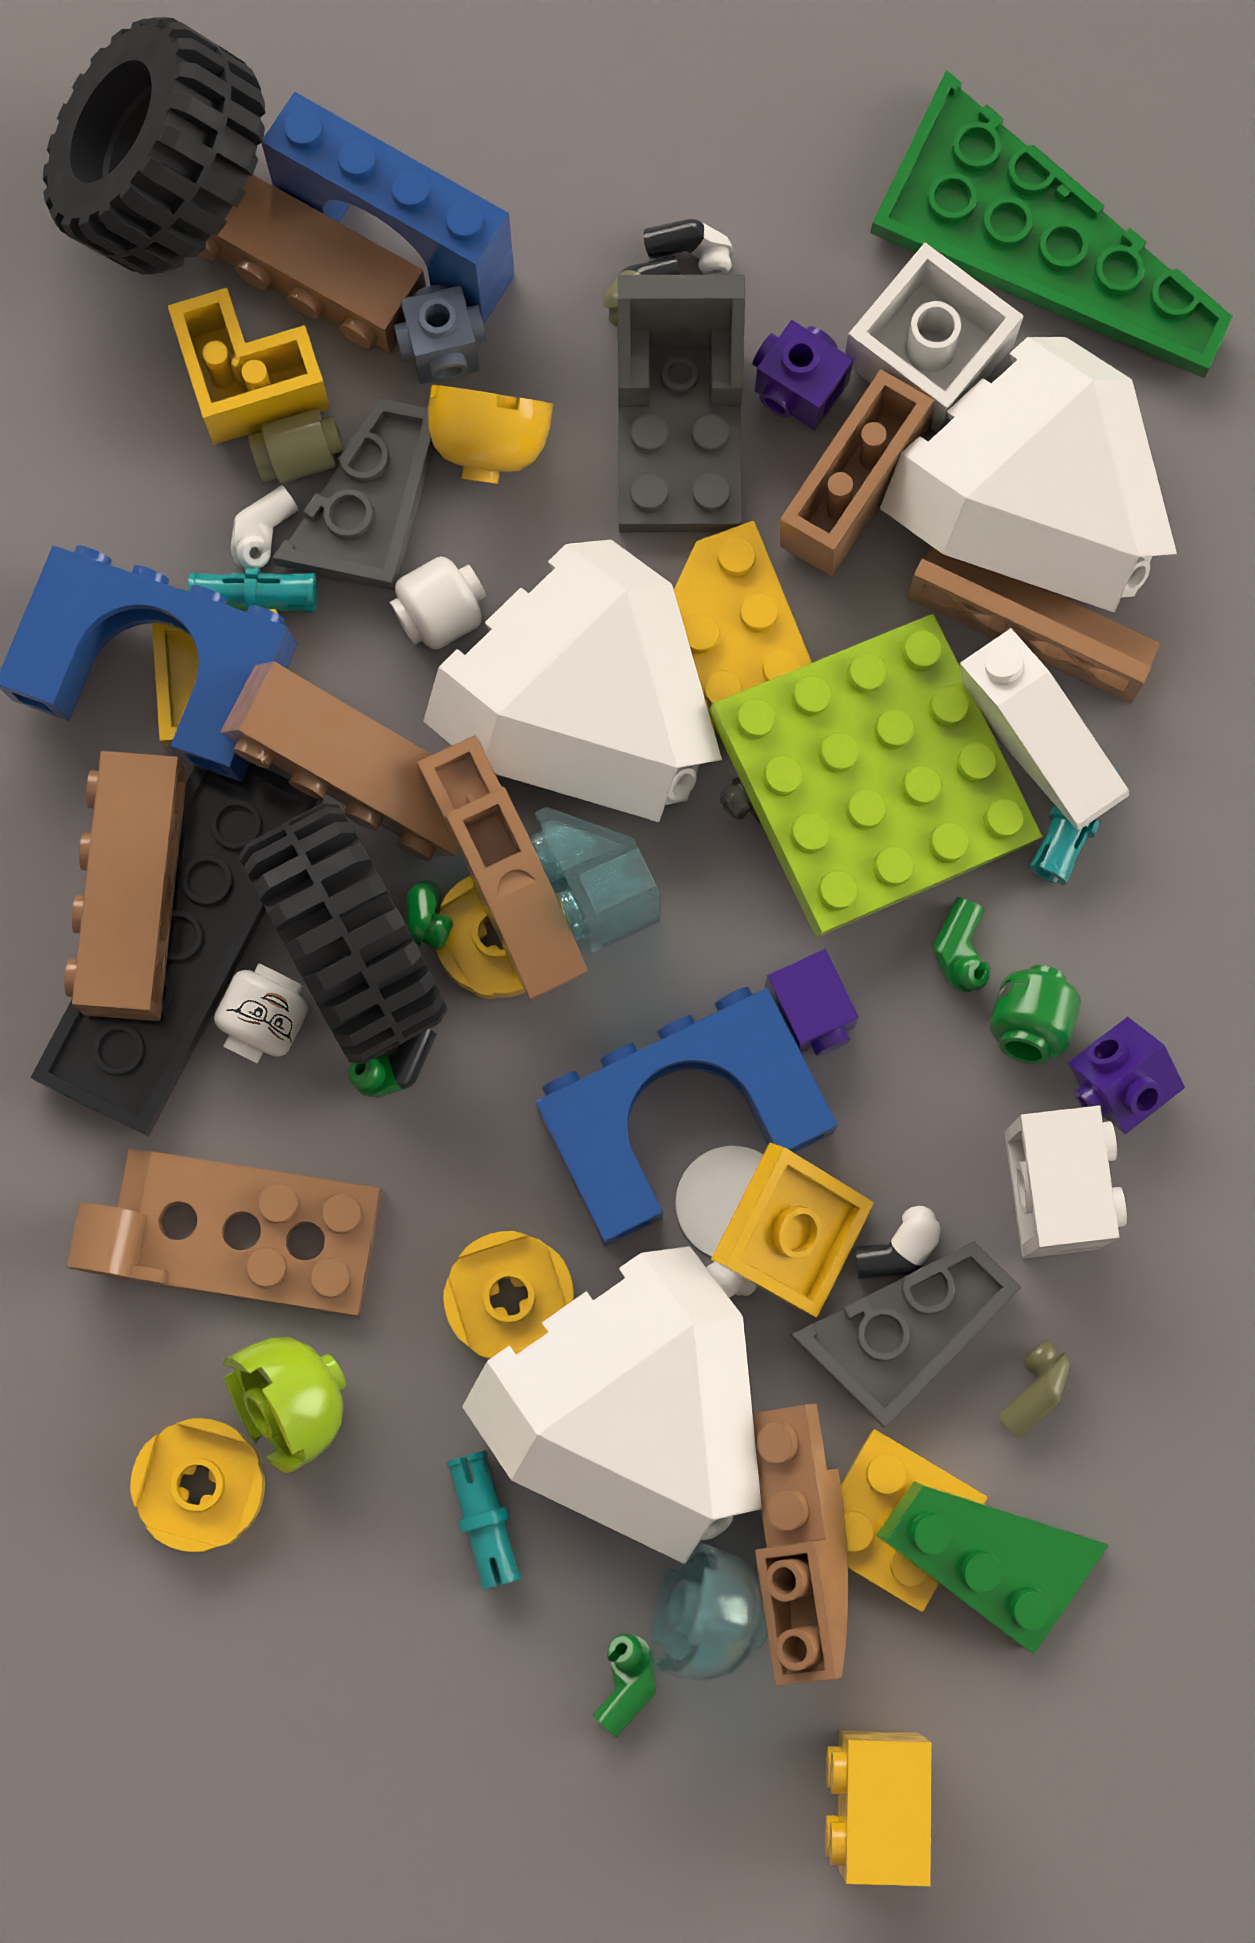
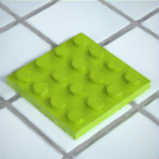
M934 613L715 702L708 710L815 938L1036 843L1043 837L980 707L962 683L960 666Z

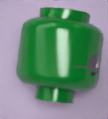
M1034 965L1030 969L1012 972L1001 983L990 1016V1032L999 1043L1001 1051L1008 1057L1026 1064L1045 1063L1049 1058L1057 1057L1068 1049L1080 1013L1081 998L1076 989L1066 981L1065 975L1053 967Z

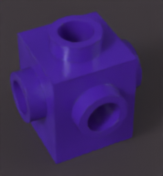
M791 320L779 337L771 333L758 349L752 365L757 368L754 392L759 394L760 401L771 412L783 418H789L792 415L816 431L848 385L854 359L837 349L836 342L821 329L813 326L804 328Z
M1128 1016L1068 1062L1080 1086L1074 1091V1095L1081 1107L1100 1106L1102 1119L1105 1117L1108 1121H1111L1125 1135L1185 1088L1165 1045Z

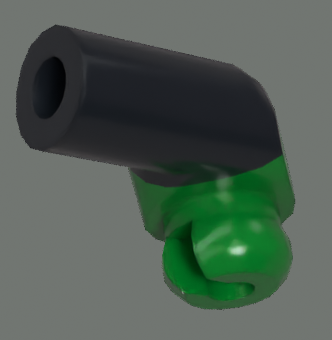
M428 1029L398 1045L392 1053L380 1055L367 1063H352L348 1071L350 1082L356 1086L361 1094L377 1098L411 1087L419 1076L437 1033Z

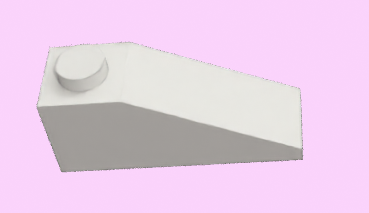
M1012 628L960 662L962 683L980 707L992 733L1077 831L1129 796V789L1050 671Z

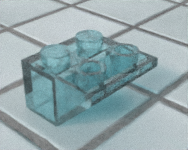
M549 807L535 812L538 833L531 835L530 840L550 884L556 881L559 883L562 891L557 893V897L575 941L584 937L591 953L660 922L661 894L633 837Z

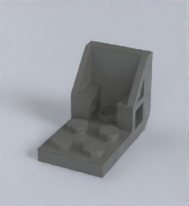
M618 275L619 532H723L742 525L741 403L744 368L745 275Z

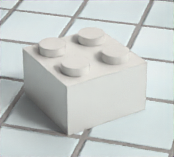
M924 243L848 333L845 354L854 359L852 370L871 383L880 369L934 399L931 429L938 433L950 422L947 410L982 378L986 380L1014 346L1023 315L927 243Z
M1100 1106L1020 1115L1004 1133L1022 1259L1099 1250L1120 1238L1118 1227L1126 1226L1127 1223L1126 1203L1122 1188L1112 1187L1108 1161H1116L1117 1159L1116 1136L1112 1122H1102Z

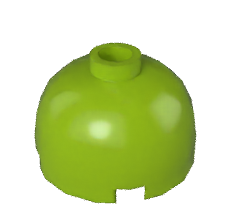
M291 1337L265 1339L246 1346L224 1359V1366L235 1369L224 1376L225 1386L234 1409L253 1441L259 1439L262 1434L275 1448L276 1451L266 1456L267 1460L283 1473H292L314 1460L330 1447L340 1430L344 1410L340 1391L346 1387L343 1372L331 1355L324 1354L320 1357L312 1347L304 1342Z

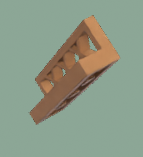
M932 546L925 560L921 559L914 573L907 596L908 599L993 639H996L1012 628L1041 662L1130 704L1144 684L1150 672L1152 661L1161 645L1160 642L1047 589L944 555Z

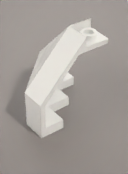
M1027 337L1009 353L1013 364L992 384L982 378L947 410L950 422L929 442L919 436L901 453L880 509L944 555L1115 613L1120 599L1135 596L1137 590L1146 581L1150 572L1152 556L1177 554L1132 379L1066 337Z
M612 540L565 544L548 561L553 569L550 574L530 593L520 588L485 622L489 632L466 655L457 649L439 666L423 722L451 745L476 735L494 773L497 775L659 822L665 805L687 801L690 791L696 783V773L700 764L722 760L673 586Z
M690 1246L644 1252L634 1257L619 1268L625 1279L593 1301L586 1291L542 1322L548 1331L543 1337L517 1355L508 1346L488 1360L462 1406L512 1481L686 1564L701 1539H712L725 1531L731 1524L733 1515L762 1509L743 1316Z

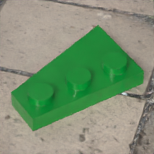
M916 1481L912 1483L876 1534L879 1539L1032 1654L1041 1645L1109 1546L1097 1539L1003 1511Z

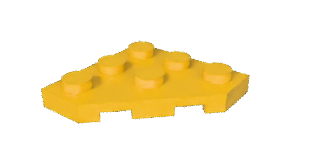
M755 521L747 522L696 541L674 588V593L707 709L709 710L715 702L812 662ZM711 719V723H712V726H713L714 733H718L717 730H716V728H715V725H714V723H713V721H712V719Z

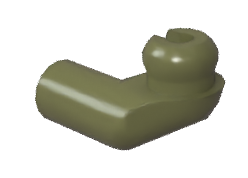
M1042 1341L1025 1357V1366L1037 1376L1033 1383L999 1413L1003 1424L1018 1438H1022L1057 1407L1071 1370L1067 1355L1065 1353L1060 1355L1055 1346L1049 1341Z

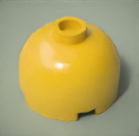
M431 384L428 403V431L434 448L443 459L463 466L462 479L498 484L500 472L523 470L532 464L543 450L550 429L553 403L520 397L517 399L516 397Z

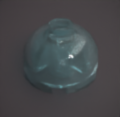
M699 1541L681 1571L668 1568L663 1578L655 1603L650 1633V1642L662 1645L663 1658H652L654 1667L659 1671L684 1679L708 1681L731 1674L744 1664L751 1655L753 1648L760 1649L767 1639L768 1633L761 1587L755 1571L743 1559L722 1548Z

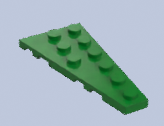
M946 69L872 222L870 233L915 253L924 243H927L972 278L1205 378L1233 316L1178 268L1174 270L1169 269L1145 248L1147 242L1130 227L1125 231L1103 212L1104 205L1035 145L1027 146L1002 125L1004 118L987 104L984 107L980 106L961 89L962 82Z

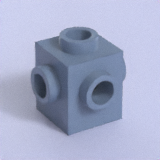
M431 285L419 289L412 297L401 299L405 322L394 324L402 361L414 359L420 384L437 380H451L463 374L479 371L476 344L486 341L485 330L478 305L466 306L461 285L451 288L443 285Z

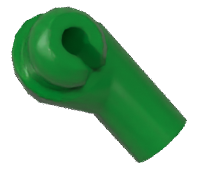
M427 879L414 883L406 896L408 930L416 944L421 946L423 942L437 950L444 948L454 924L450 917L434 913L440 902L441 892L435 882Z
M956 897L936 938L933 950L946 981L959 991L971 992L972 990H979L984 987L990 978L988 962H981L971 942V938L985 910L975 902Z
M631 1634L618 1635L608 1645L607 1657L611 1661L615 1690L592 1714L616 1738L654 1696L657 1687L653 1653L644 1639Z

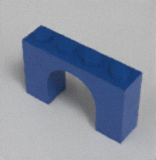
M294 91L263 138L262 148L272 185L337 222H340L350 205H354L377 217L399 233L419 253L427 266L430 286L443 285L451 288L461 285L466 306L478 305L484 324L515 277L509 213Z
M52 545L0 670V689L14 702L70 721L91 667L106 643L117 634L134 626L152 623L173 626L193 638L197 648L199 665L195 686L170 746L184 762L242 782L250 762L233 751L236 742L222 735L220 731L255 665L275 661L288 669L297 647V642L287 626L284 625L285 619L271 610L256 605H250L247 612L226 605L227 599L224 596L202 586L192 585L189 592L168 585L169 579L166 576L144 566L134 565L132 572L110 565L112 560L108 556L86 546L77 545L75 551L72 552Z
M749 987L738 989L715 1003L718 1012L696 1023L692 1015L681 1017L657 1031L661 1040L640 1050H637L634 1043L624 1045L600 1059L603 1066L602 1069L581 1079L577 1071H573L554 1079L542 1088L546 1096L535 1101L537 1111L605 1247L663 1217V1211L631 1148L627 1128L630 1113L638 1097L650 1084L665 1075L677 1071L698 1070L714 1074L729 1082L745 1099L768 1145L773 1143L795 1153L834 1134L838 1124L768 988L753 995Z

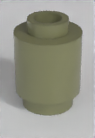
M318 407L261 425V432L248 436L254 461L263 483L278 479L281 485L336 468L337 464L334 455L344 451L343 442L334 416L323 419Z

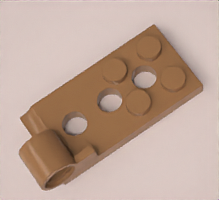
M128 1149L118 1207L78 1203L66 1268L111 1278L360 1317L382 1189L375 1186L154 1151ZM186 1204L191 1206L197 1215V1225L194 1232L182 1240L168 1238L163 1230L165 1213L175 1205ZM242 1214L256 1217L261 1227V1234L257 1243L246 1250L231 1248L226 1240V1228L229 1222L234 1217ZM305 1224L319 1227L325 1239L321 1253L311 1260L296 1259L289 1249V1238L292 1232L297 1227Z

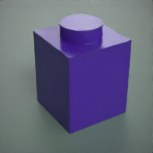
M826 948L767 975L764 987L768 988L800 1052L812 1048L815 1055L820 1056L841 1047L851 1040L847 1031L855 1028L859 1016Z

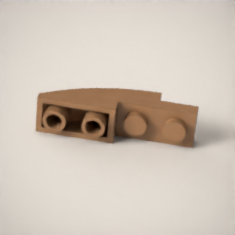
M476 735L418 761L417 768L474 882L473 887L529 1000L588 973L578 945L538 855L505 787H501Z
M817 1403L752 1413L762 1505L761 1513L767 1546L766 1548L756 1549L755 1555L775 1686L842 1678L848 1619L847 1541L838 1468L827 1470Z

